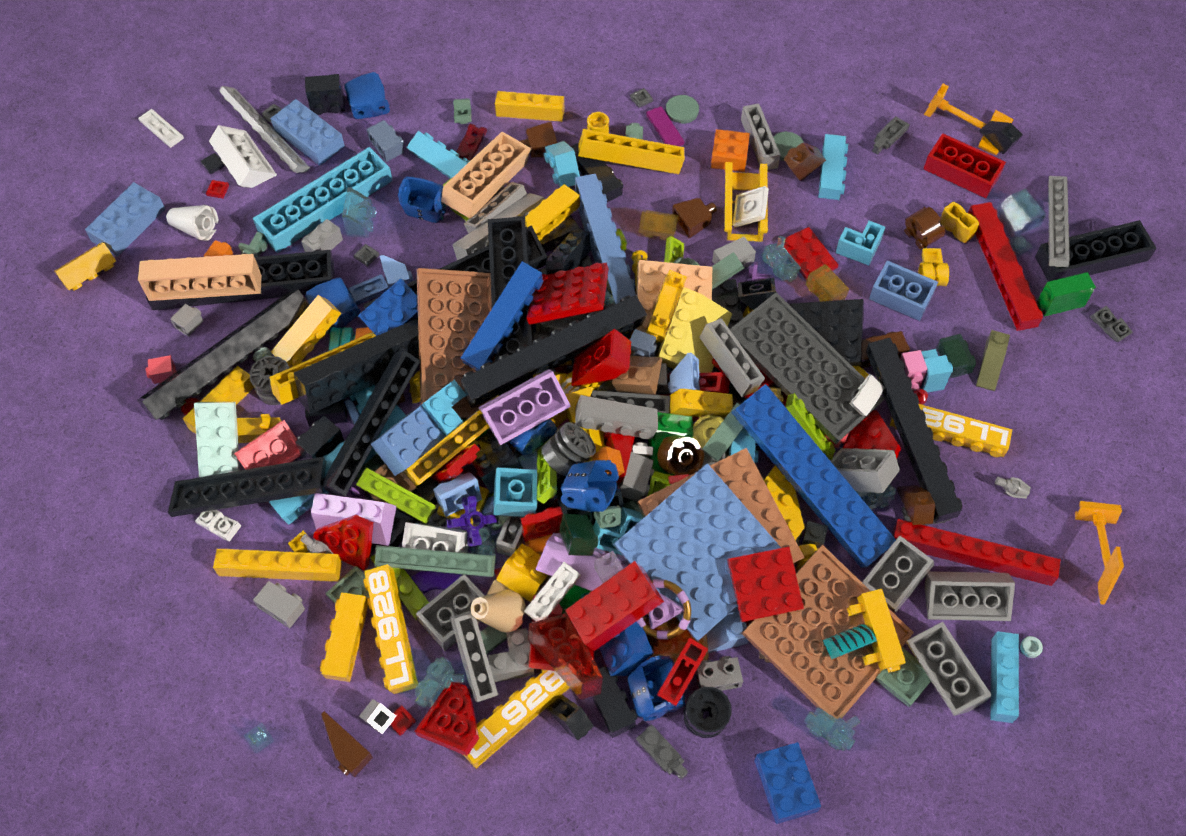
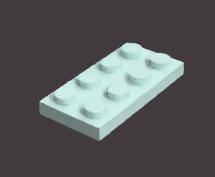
M236 402L194 403L199 477L240 471L239 460L234 454L239 450Z

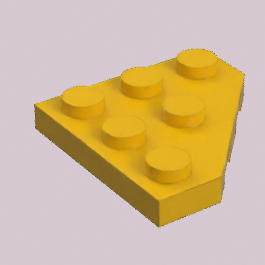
M774 466L765 477L764 482L796 540L804 529L796 491L780 470Z

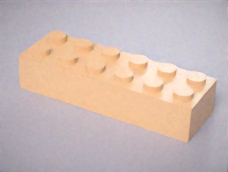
M501 132L443 186L441 202L471 219L527 164L531 148Z
M254 254L140 261L138 281L148 300L155 301L261 294L262 275Z

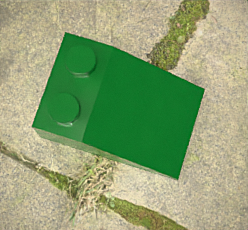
M657 412L658 429L652 440L648 439V446L653 447V452L649 459L653 460L652 469L654 471L675 476L667 473L658 465V450L663 439L666 437L681 435L693 438L692 417Z

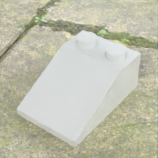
M405 522L402 547L468 553L467 531L454 528Z

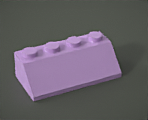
M548 369L480 406L479 409L499 444L502 445L568 409L571 405L554 372Z
M316 493L311 514L316 530L319 527L353 515L361 516L374 522L372 543L389 546L396 506L385 502Z
M553 533L545 545L536 570L553 576L562 563L565 562L581 574L575 585L593 591L630 563L622 555H614L605 550L589 546L581 540L575 541L567 538L564 534Z

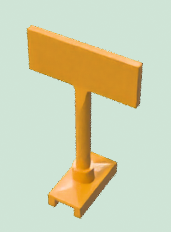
M945 84L941 85L924 113L925 116L931 117L935 110L939 108L958 116L980 129L986 125V123L950 105L944 99L949 87ZM995 110L990 121L1012 123L1014 119ZM982 137L978 147L988 153L997 155L999 150L987 138Z
M1080 501V509L1075 511V520L1092 521L1097 527L1102 559L1105 566L1098 581L1100 604L1105 605L1124 568L1120 547L1116 546L1112 555L1110 554L1105 525L1106 523L1116 524L1122 508L1121 505Z

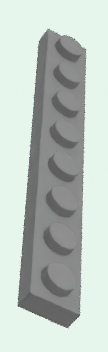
M221 87L219 92L224 96V99L234 106L233 108L243 116L242 118L250 123L252 129L261 135V138L271 146L270 148L280 155V159L286 162L293 172L305 173L309 170L310 167L235 88Z
M1049 176L1048 179L1049 266H1069L1067 177Z

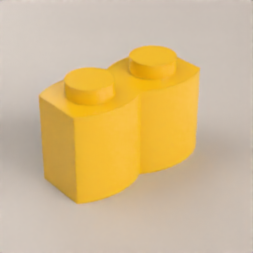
M955 202L950 203L944 208L941 220L939 221L946 230L952 232L963 243L968 242L974 237L979 225L978 220L974 216L966 213L964 208Z

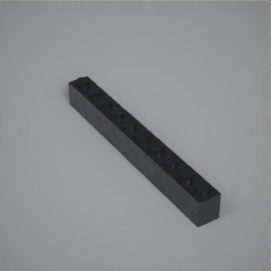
M891 338L869 343L866 354L877 381L884 386L883 396L919 485L930 492L935 502L934 522L938 523L958 517L962 511V502L960 498L956 497L954 483L952 480H949L947 466L941 461L940 449L937 444H934L932 430L930 427H927L925 413L923 410H920L918 396L912 391L911 379L905 374V366L898 357L896 344H893Z

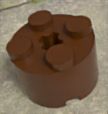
M923 207L905 219L906 228L904 232L909 238L913 236L916 240V246L921 250L945 235L944 225L940 226L939 221L941 218L934 209Z
M681 435L666 437L663 439L658 450V465L669 474L692 475L701 469L704 462L703 449H701L698 441L693 438Z

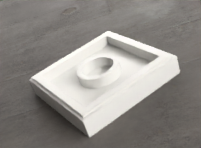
M766 186L736 195L732 224L734 227L765 219L769 190Z

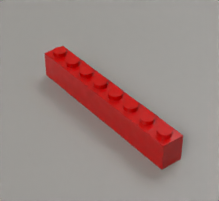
M991 202L971 205L968 213L979 222L975 235L1016 330L1020 331L1038 327L1043 319L1042 311L1038 308L1036 298L1031 293L1029 282L1023 275L1022 266L1019 265L1016 253L1011 248L1010 239L1004 232L1002 222L999 221L997 210Z
M897 519L893 528L892 535L896 540L901 536L926 555L997 573H1008L1013 577L1052 586L1059 577L1061 559L925 525H913L912 522Z

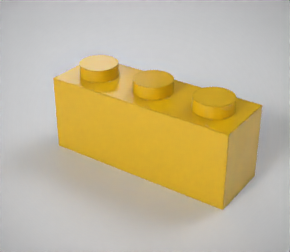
M101 242L54 272L67 290L72 289L75 291L83 286V281L87 279L91 281L99 276L97 273L101 270L107 271L114 267L113 263L116 260L106 245Z
M680 388L669 395L670 414L692 417L712 415L724 419L733 409L732 394Z

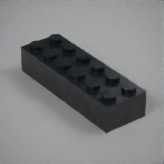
M1138 220L1069 237L1068 267L1049 266V242L1040 245L1035 258L1048 282L1082 273L1088 272L1089 275L1149 261L1156 250V246L1141 221Z

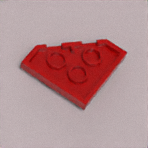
M873 410L849 432L843 446L844 449L894 450L896 459L901 450V447L877 410Z
M353 515L319 527L314 532L313 539L327 545L333 554L339 555L342 561L365 571L370 561L374 522L361 516Z
M450 680L414 731L416 735L468 756L479 740L468 687Z

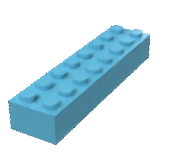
M368 147L254 217L253 221L258 232L264 233L267 243L278 253L315 230L326 219H333L392 182L390 167Z

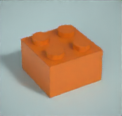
M716 129L711 168L725 170V163L733 162L732 171L745 172L750 133Z

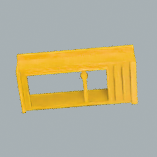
M726 162L724 232H727V240L736 241L745 236L747 241L762 242L764 233H768V198L765 219L758 221V235L731 234L732 203H735V201H732V190L751 191L763 186L767 187V164H760L759 174L732 172L733 162Z

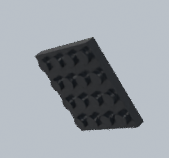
M863 299L789 304L851 366H862Z

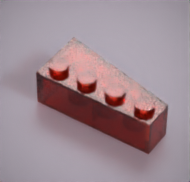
M567 613L529 623V642L580 700L601 694L603 677Z

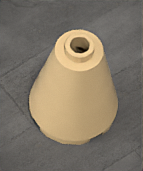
M503 590L478 597L471 604V614L474 618L500 632L517 630L523 623V614H526L524 612L526 607L520 594L511 590Z

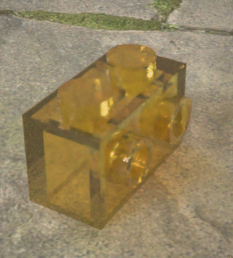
M644 209L641 215L639 233H643L644 237L650 238L653 235L660 236L662 240H666L670 236L675 237L679 215Z
M826 264L809 273L805 284L817 296L820 302L845 300L849 288Z

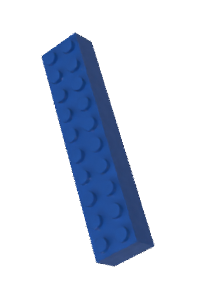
M766 384L731 412L824 525L828 526L829 531L861 568L868 567L896 541L893 535Z

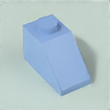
M384 255L380 256L389 288L400 278L406 284L413 281L412 273L407 271L405 264Z
M691 352L686 354L670 374L668 388L671 394L680 388L700 391L699 359Z

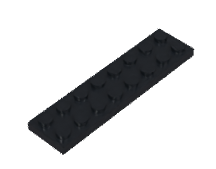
M324 457L175 481L168 514L171 517L322 493V482L325 476L327 461Z

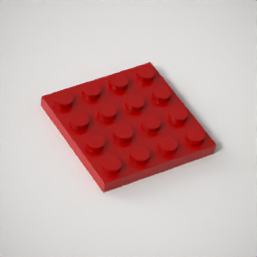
M607 262L595 263L587 267H576L568 271L562 270L549 275L542 274L543 284L539 290L535 289L532 294L533 300L529 305L527 314L529 325L603 310L609 270Z

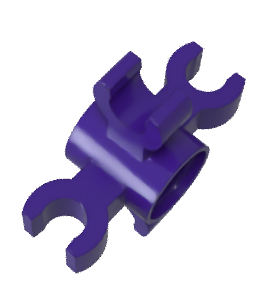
M476 496L462 498L465 514L461 515L460 518L447 520V528L460 527L462 530L467 531L468 547L482 544L478 529H481L484 524L497 522L496 515L483 516L481 512L476 511Z

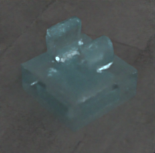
M260 723L244 735L256 754L274 742V739L263 723Z

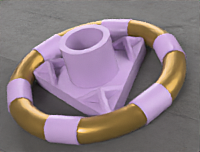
M665 579L651 580L655 588H667L673 591L683 606L659 593L664 602L649 612L650 627L643 618L636 622L643 627L645 634L650 637L663 640L675 638L686 630L690 622L691 604L684 590L671 581ZM684 611L683 617L675 629L671 631L654 630V628Z

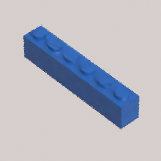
M523 261L521 262L461 356L464 364L478 371L482 365L493 362L491 359L494 354H498L503 347L501 343L505 337L509 338L511 335L513 324L521 319L523 308L525 305L529 306L533 300L532 294L535 289L539 290L544 280H542L543 277L540 271Z

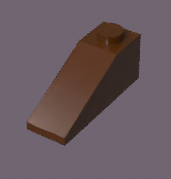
M917 485L897 487L898 494L912 524H933L935 502L930 492Z
M323 711L321 716L335 758L340 764L338 769L346 776L350 773L355 778L373 757L366 748Z

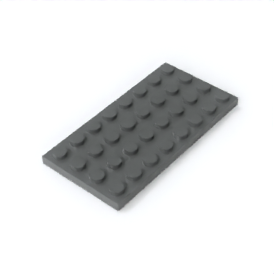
M777 292L730 329L751 360L787 396L795 393L804 402L808 414L811 413L813 415L815 424L835 444L866 417L862 416L849 404L859 392L858 388L865 378ZM880 395L879 399L877 400V402L868 414H870L885 399L882 395Z

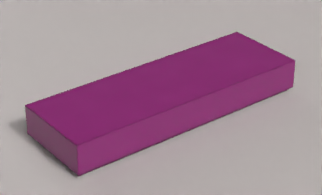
M661 106L646 112V116L665 144L674 146L684 145L683 138Z

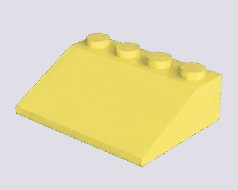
M684 287L667 334L661 342L656 357L662 358V364L666 363L667 367L675 369L686 354L691 352L699 359V373L712 372L714 367L712 364L713 356L699 337L706 324L722 318L728 327L732 313L706 296Z

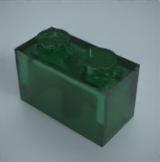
M957 334L941 338L936 348L939 355H946L948 362L952 364L953 372L950 377L955 378L972 373L976 360L971 355L968 343L963 339L962 335Z
M563 514L559 532L568 555L593 556L594 549L598 546V536L595 535L593 525L590 523L588 516Z

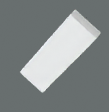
M153 109L138 118L142 124L170 148L184 139L182 134Z
M563 562L524 612L538 624L542 625L580 578L581 574Z

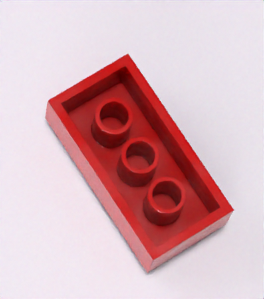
M942 133L927 156L923 169L987 198L1001 176L1006 162Z
M634 561L565 611L584 644L595 651L662 604L664 600L644 568Z

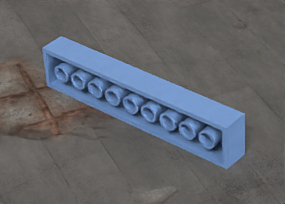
M596 174L575 177V192L580 195L578 211L584 230L590 231L591 252L595 263L607 262L609 270L605 296L608 304L613 303L615 305L620 303V299L630 295L632 297L637 295L634 291L636 289L634 279H630V267L628 264H625V252L620 248L621 240L619 236H616L615 222L611 221L612 214L610 208L606 206V195L602 194L601 180L597 179ZM630 332L624 334V336L628 339L630 336Z

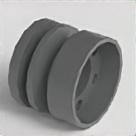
M263 357L250 370V381L257 396L268 405L281 404L273 395L269 378L289 369L287 362L280 357Z
M565 423L556 432L555 436H552L542 447V454L548 465L565 477L573 464L587 462L596 453V446L591 437L582 428L573 423Z

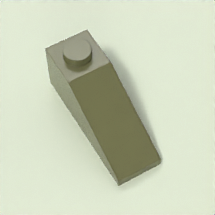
M991 330L984 348L976 383L977 387L995 391L1008 347L1009 334Z

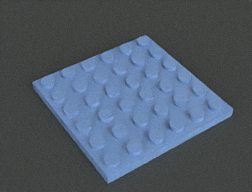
M708 463L613 544L630 564L636 561L643 567L650 580L665 579L675 583L684 590L691 604V619L686 630L696 641L700 640L737 606L727 559L781 548ZM656 588L659 593L683 606L673 591L667 588ZM684 611L675 616L679 622L683 617Z

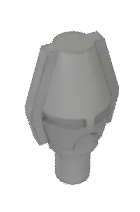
M997 477L995 480V484L1002 486L1005 489V493L1010 497L1027 498L1030 493L1031 487L1019 478L1011 477L1005 480Z
M306 534L302 536L301 542L307 545V550L310 553L333 554L323 542L311 539Z

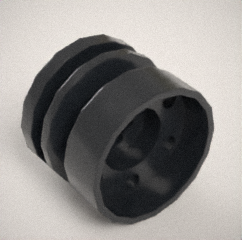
M702 687L695 690L690 695L683 711V719L687 729L693 735L700 738H712L719 735L730 720L732 714L731 703L728 697L717 688ZM706 710H708L710 712V717L704 719L702 717L703 712H706Z

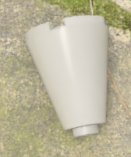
M208 205L171 208L166 215L169 225L199 240L205 241L212 238L216 231L213 228L215 223H218L217 212Z

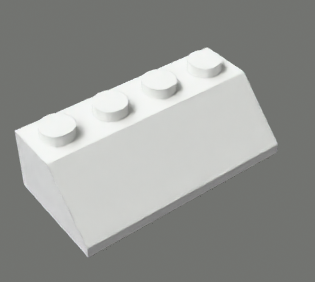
M218 125L209 142L239 186L252 188L277 176L245 130Z

